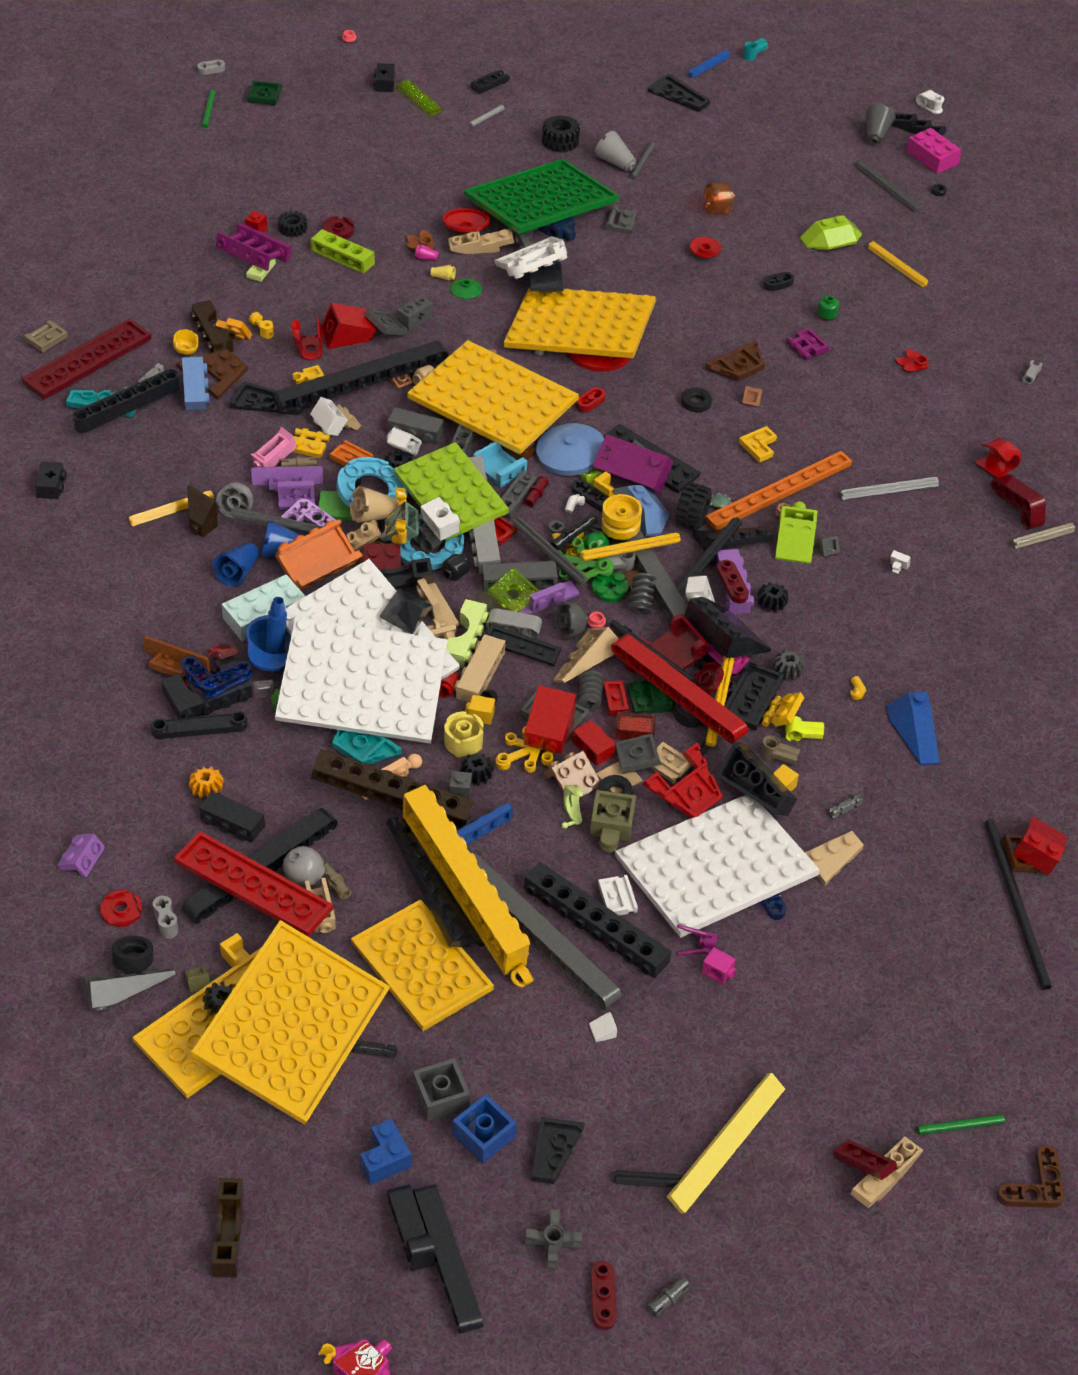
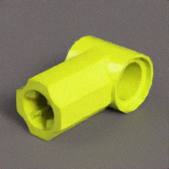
M794 716L791 724L785 725L786 739L788 741H791V739L800 741L802 738L823 739L824 723L802 721L801 718Z

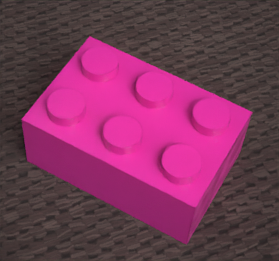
M932 128L909 137L906 152L936 174L958 165L962 151Z

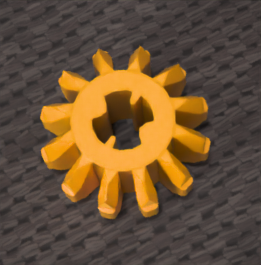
M203 766L202 770L196 769L195 773L191 774L189 788L194 796H199L200 800L204 796L208 797L212 791L216 793L222 792L223 777L220 775L219 770H214L212 766L209 769Z

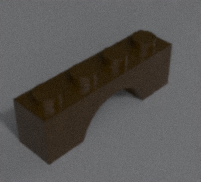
M208 300L192 304L191 319L195 321L197 331H201L202 340L206 341L208 351L214 353L227 349L233 352V340L228 330L217 329L211 326L217 322L216 309L212 301Z
M219 1178L217 1229L215 1241L213 1242L211 1261L213 1277H237L244 1200L243 1178Z

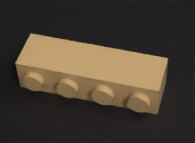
M484 634L482 640L477 642L475 653L470 655L468 666L463 668L461 679L456 681L454 687L456 699L471 702L472 695L481 696L482 692L486 690L505 654V640Z

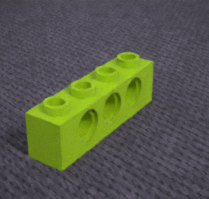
M323 229L311 238V251L364 274L375 264L374 251Z

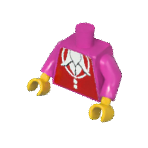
M365 1339L360 1342L333 1347L331 1344H324L318 1355L326 1356L324 1359L326 1364L334 1360L333 1372L336 1375L391 1374L389 1371V1361L385 1356L392 1350V1347L384 1339H381L375 1346H372Z

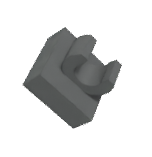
M832 534L819 538L818 545L822 556L825 557L840 552L838 535Z

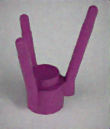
M677 925V928L691 932L690 935L699 937L698 946H702L701 949L677 952L678 956L700 953L709 954L713 947L716 948L717 933L704 932L688 926Z

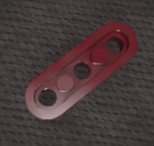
M730 560L720 561L717 566V573L731 601L738 604L745 603L748 600L749 591L735 563Z
M598 1261L592 1266L590 1274L592 1318L597 1328L609 1330L615 1325L617 1319L615 1273L613 1266L609 1262ZM603 1269L606 1273L602 1274L599 1270ZM605 1291L608 1294L604 1296L601 1295L600 1292ZM606 1313L609 1317L604 1318L601 1314Z

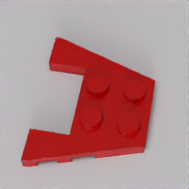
M698 743L682 754L695 770L677 784L670 787L658 772L643 782L644 787L689 818L698 817L723 798L714 776L710 775L706 766L708 763L700 753L701 748Z

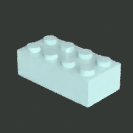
M284 575L222 603L223 619L240 640L244 641L246 640V630L249 623L258 617L268 615L275 597H282L285 608H287L295 601L306 596L287 575Z

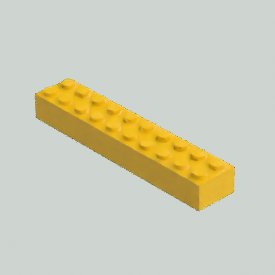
M424 785L404 794L403 818L504 976L511 973L521 963L527 965L530 945L528 936L525 933L522 934L517 919L509 914L505 901L500 900L497 889L493 884L489 883L485 870L479 868L477 859L473 853L468 851L464 838L459 837L452 821L449 822L447 819L446 811L442 806L438 805L434 792L429 791L427 786Z

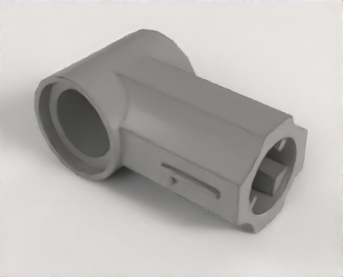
M635 551L604 557L605 559L612 560L614 569L631 571L635 567Z

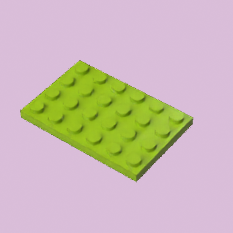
M456 442L394 468V474L420 508L422 505L440 497L444 503L446 502L449 505L452 513L457 514L460 520L459 532L445 540H449L509 513L508 506Z

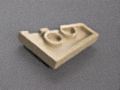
M851 831L805 852V854L819 868V875L817 877L826 886L830 879L837 875L863 849L864 844Z

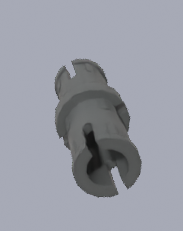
M679 1277L671 1286L663 1288L660 1291V1295L647 1304L646 1308L655 1318L658 1317L670 1305H675L677 1299L691 1288L689 1282L684 1277Z

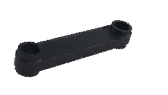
M236 711L231 714L167 720L158 718L152 722L151 733L156 739L242 732L248 727V718L242 711Z

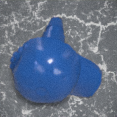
M275 597L273 599L268 615L252 620L247 626L248 659L254 667L260 670L274 672L284 669L286 665L291 635L286 630L287 612L285 611L286 608L282 597Z

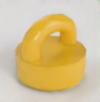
M522 963L511 972V980L518 987H524L534 981L531 973ZM519 973V975L523 979L522 982H519L516 979V974Z

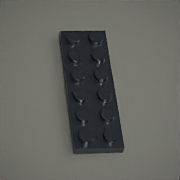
M621 424L607 433V435L633 443L636 439L646 449L668 456L674 463L664 485L678 494L688 482H694L700 477L698 470Z

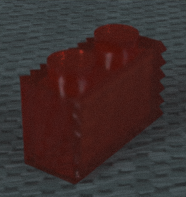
M617 711L615 739L627 740L648 734H653L654 738L656 715L646 712L640 714L631 713L630 711Z

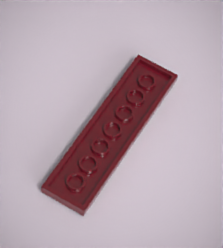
M129 318L22 378L23 383L45 400L152 339L151 334Z

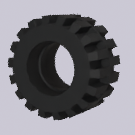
M557 115L551 116V118H547L543 122L542 143L547 149L562 153V151L568 152V150L572 151L573 148H577L580 138V124L572 117Z
M693 482L687 483L681 493L676 509L675 521L677 525L696 531L701 528L710 507L712 498L711 488Z

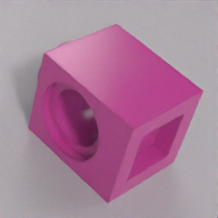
M713 947L703 961L701 973L724 985L726 980H731L736 973V968H734L736 959Z

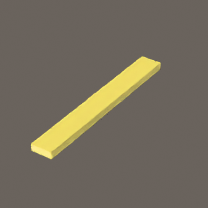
M767 1073L668 1194L667 1198L681 1214L686 1213L785 1090L773 1073Z

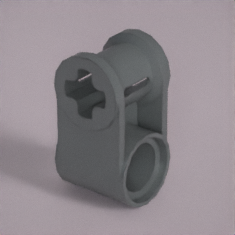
M418 517L419 535L413 539L424 552L430 553L440 546L443 540L440 541L423 521L422 517Z

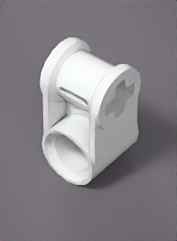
M927 90L916 97V102L931 113L940 114L942 113L941 107L944 97L932 90Z

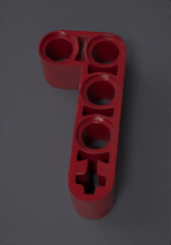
M1010 474L992 480L991 486L997 495L1021 510V522L1027 527V530L1045 524L1046 502L1041 494Z

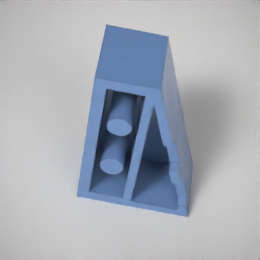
M203 357L182 358L186 410L207 409L206 403H210L209 393L205 392V388H208V378L204 376L207 373V363H203Z

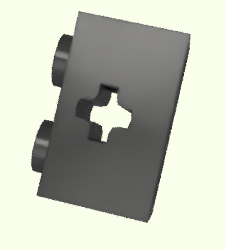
M423 296L416 298L397 310V320L408 329V332L433 318V303Z

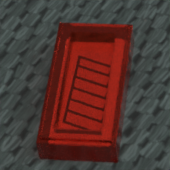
M223 643L209 648L208 653L211 657L222 660L238 654L235 646Z

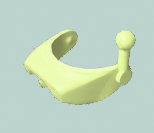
M581 785L564 786V808L572 821L563 822L561 825L563 829L582 823L579 796L583 795Z

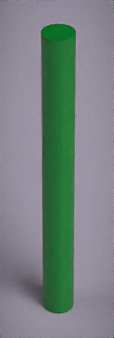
M210 90L202 128H208L216 93L215 90Z
M1003 1114L920 1125L917 1126L919 1135L1002 1124L1005 1123V1118Z

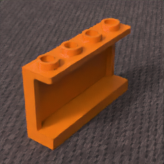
M340 519L335 522L331 520L323 528H314L308 535H300L293 540L294 542L290 544L285 542L278 547L275 557L286 575L300 591L359 562L363 557L359 550L355 552L340 528L342 523Z

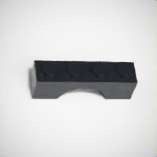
M430 557L411 560L408 565L398 569H378L394 589L418 586L417 581L422 578L426 580L427 584L435 583Z

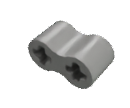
M167 896L156 897L153 901L154 917L158 921L159 933L163 938L171 939L178 934L177 917L173 913L172 901Z

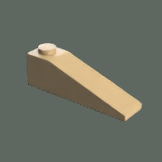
M609 627L589 628L575 645L578 647V650L570 653L568 656L571 661L561 667L553 681L555 683H565L615 655L612 652L611 644L617 641L618 637Z

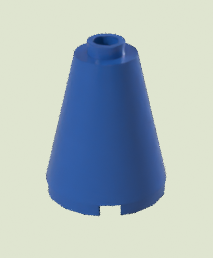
M268 521L261 556L275 557L281 544L294 542L293 540L300 536V534L273 521Z
M246 543L219 554L212 564V568H215L217 573L215 575L216 578L227 586L232 587V584L240 586L259 557V550L254 544Z

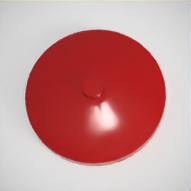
M568 353L570 359L578 366L597 372L617 370L625 366L631 359Z

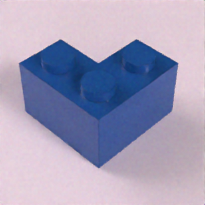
M392 1118L372 1126L371 1141L375 1148L360 1154V1167L370 1185L411 1167V1152Z

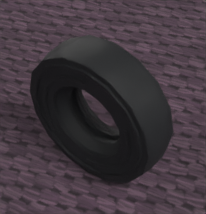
M693 387L683 392L681 402L686 410L700 413L707 411L711 407L712 397L707 390ZM693 397L701 398L703 402L697 403L691 401L690 399Z
M609 775L603 778L597 789L608 791L609 788L617 786L623 790L622 794L633 795L632 784L621 775Z

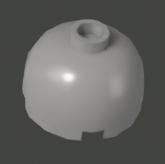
M231 482L225 485L219 491L216 498L220 512L230 518H233L232 509L234 507L251 510L254 502L250 489L238 482Z
M300 846L287 853L282 869L285 877L297 885L303 887L305 886V881L309 880L310 886H313L322 878L325 872V862L321 855L313 848Z

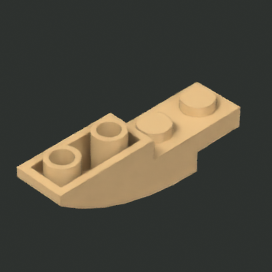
M511 228L481 236L479 231L448 238L450 250L463 254L500 252V246L514 243Z
M904 1137L885 1155L896 1161L898 1169L882 1180L868 1174L852 1189L851 1195L867 1208H870L876 1201L879 1202L903 1177L923 1150L907 1137Z

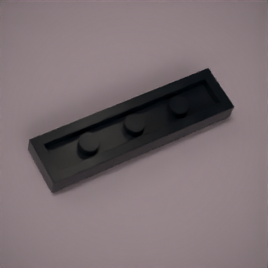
M491 624L487 632L488 636L505 640V650L551 666H555L561 652V647Z

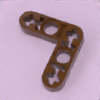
M1042 1145L1037 1151L1036 1163L1040 1184L1007 1183L1001 1185L997 1193V1199L1002 1205L1056 1208L1061 1205L1064 1199V1189L1058 1153L1054 1147ZM1044 1153H1047L1050 1157L1049 1165H1046L1047 1159L1046 1156H1043ZM1050 1172L1056 1179L1054 1181L1047 1180L1044 1177V1173ZM1051 1187H1054L1053 1194L1055 1197H1057L1056 1200H1053L1052 1196H1049L1051 1192ZM1005 1191H1008L1009 1195H1012L1010 1199L1007 1198V1195L1004 1194ZM1032 1192L1035 1194L1036 1199L1029 1200L1025 1197L1024 1193Z

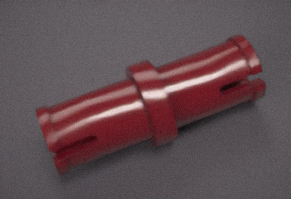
M540 476L536 484L530 488V493L524 499L526 506L532 508L538 498L542 497L544 489L549 484V480L546 477Z

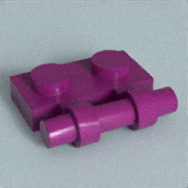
M810 328L797 332L795 339L791 336L787 338L789 346L798 351L799 356L804 357L806 360L811 359L812 355L810 353L817 356L829 350V345Z

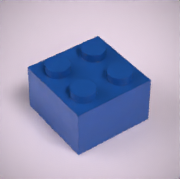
M485 1094L453 1120L452 1135L480 1162L485 1163L516 1137L517 1123Z

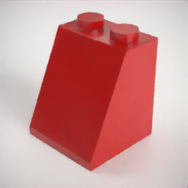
M331 303L320 325L321 334L327 348L333 349L370 342L372 336L375 335L376 328L364 315L367 309Z
M538 685L524 733V745L562 754L574 722L576 694Z

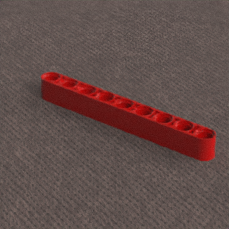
M625 634L611 644L612 652L619 659L727 742L733 744L734 741H738L748 733V727L742 719L631 635Z

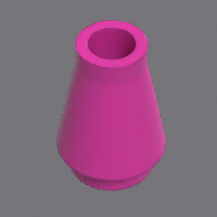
M423 244L417 245L415 257L418 260L437 261L439 252Z

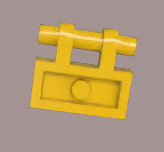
M296 428L295 435L300 437L293 436L297 448L292 452L321 458L326 449V443L322 441L329 442L330 435L320 431L312 432L306 428Z
M789 693L784 696L783 701L782 697L776 696L770 702L769 710L763 715L762 725L768 727L770 723H773L777 727L791 724L804 699L802 693Z

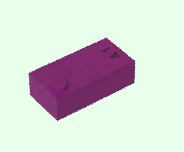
M606 434L593 467L602 473L606 471L611 474V477L633 485H643L649 490L660 494L674 462L666 455Z

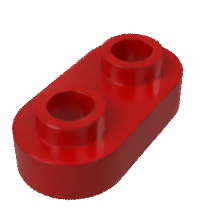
M599 387L588 390L577 400V408L585 412L594 409L605 401V391Z

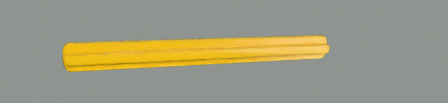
M671 533L581 551V559L588 561L679 543L680 534Z
M724 656L722 663L724 677L717 688L715 700L723 706L726 701L734 657L726 658ZM708 728L706 745L708 747H715L718 734Z

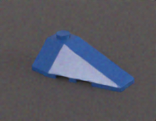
M908 692L888 704L886 709L892 726H895L899 736L909 746V750L920 765L939 764L933 716L927 692Z

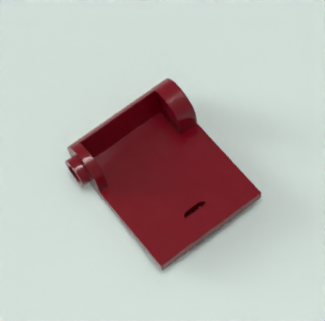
M675 615L670 620V631L649 644L683 670L705 656L710 650V644L684 615Z

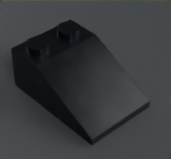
M555 260L549 266L544 267L543 265L538 267V270L530 273L528 271L530 291H563L561 263Z

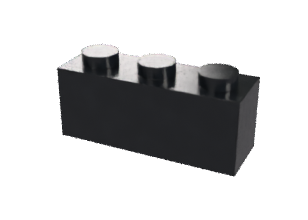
M214 791L209 794L199 807L200 819L205 824L219 827L222 832L232 833L242 841L247 840L252 843L265 827L264 814Z

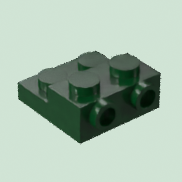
M647 679L646 681L627 683L635 716L672 712L675 701Z

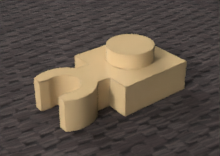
M340 404L336 406L348 419L344 425L346 428L358 430L361 427V424L349 413L346 407L342 408Z

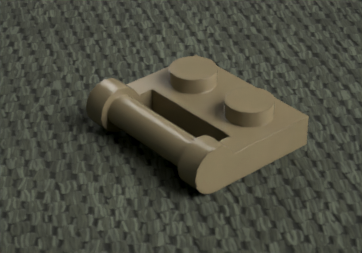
M48 320L42 327L30 334L26 333L22 338L24 342L31 344L43 353L68 338V332L51 320Z

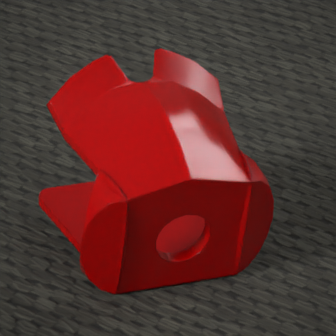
M317 317L318 334L315 336H302L299 321L297 319L292 321L290 326L293 331L290 332L293 335L294 345L301 358L306 360L321 358L323 345L319 318ZM309 346H313L316 348L313 351L306 350V348Z
M996 438L990 443L981 444V446L990 448L989 456L975 461V464L998 478L1005 476L1009 470L1019 466L1021 452L1011 442L1002 438Z

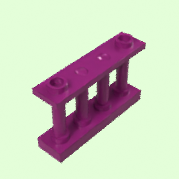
M243 223L237 224L236 234L228 236L217 232V248L266 271L269 270L270 260L274 258L284 262L290 260L291 245Z

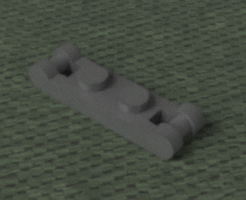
M521 471L501 498L509 506V513L506 514V517L512 518L517 508L529 494L530 488L538 481L539 476H531L528 472Z

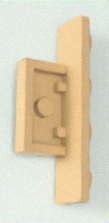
M424 578L418 580V586H415L420 599L432 605L429 611L434 619L436 618L439 623L445 622L446 626L453 624L458 626V620L436 584H427Z

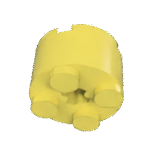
M464 711L450 715L444 726V745L446 749L459 758L468 756V754L473 755L481 750L484 732L481 718L476 714L472 716Z

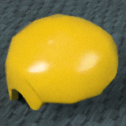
M187 329L179 330L174 334L173 347L179 354L191 355L198 348V336L193 331Z

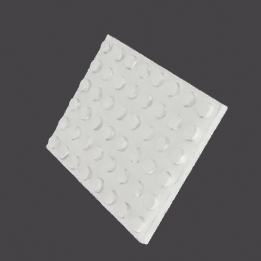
M370 559L290 605L285 610L287 612L286 630L291 636L295 617L408 633L380 618V614L397 591ZM423 622L420 623L413 633L414 635L436 638ZM447 650L441 680L460 668V665Z
M295 617L275 720L431 744L448 639Z
M747 795L615 851L616 858L680 938L691 932L677 928L678 924L699 930L819 875V868L764 806Z

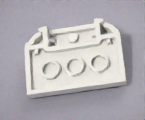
M551 236L494 261L497 267L507 270L508 276H514L517 279L523 277V273L528 271L530 273L535 272L540 266L544 265L545 267L553 264L552 261L566 259L567 250L562 239Z

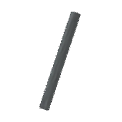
M653 142L648 145L631 173L630 179H636L655 147Z

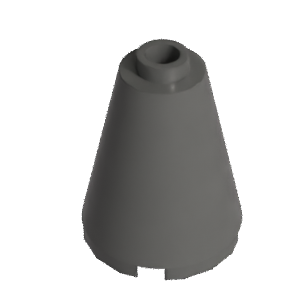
M874 103L866 111L867 141L872 145H878L882 142L895 120V111L891 106L887 107L884 103Z

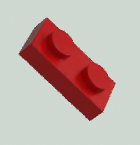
M623 681L603 682L609 716L628 714L629 707Z

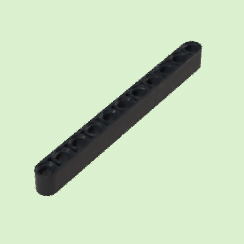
M434 341L280 389L273 394L272 399L281 412H289L317 403L321 397L330 399L415 372L416 369L426 365L434 366L440 364L449 357V354L440 341Z

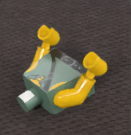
M396 488L395 498H398V508L385 520V531L381 533L382 536L380 537L385 543L391 541L394 544H405L410 539L419 535L418 510L407 503V495L404 488Z

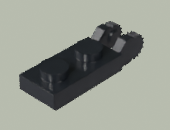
M499 70L472 81L470 87L481 94L508 82L510 76L508 74L504 75V72Z

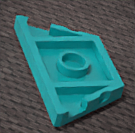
M337 730V734L332 741L334 749L346 757L364 764H373L402 753L401 747L383 736Z

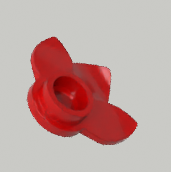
M909 349L906 350V357L896 358L897 364L904 367L903 370L908 372L924 370L929 366L926 356Z

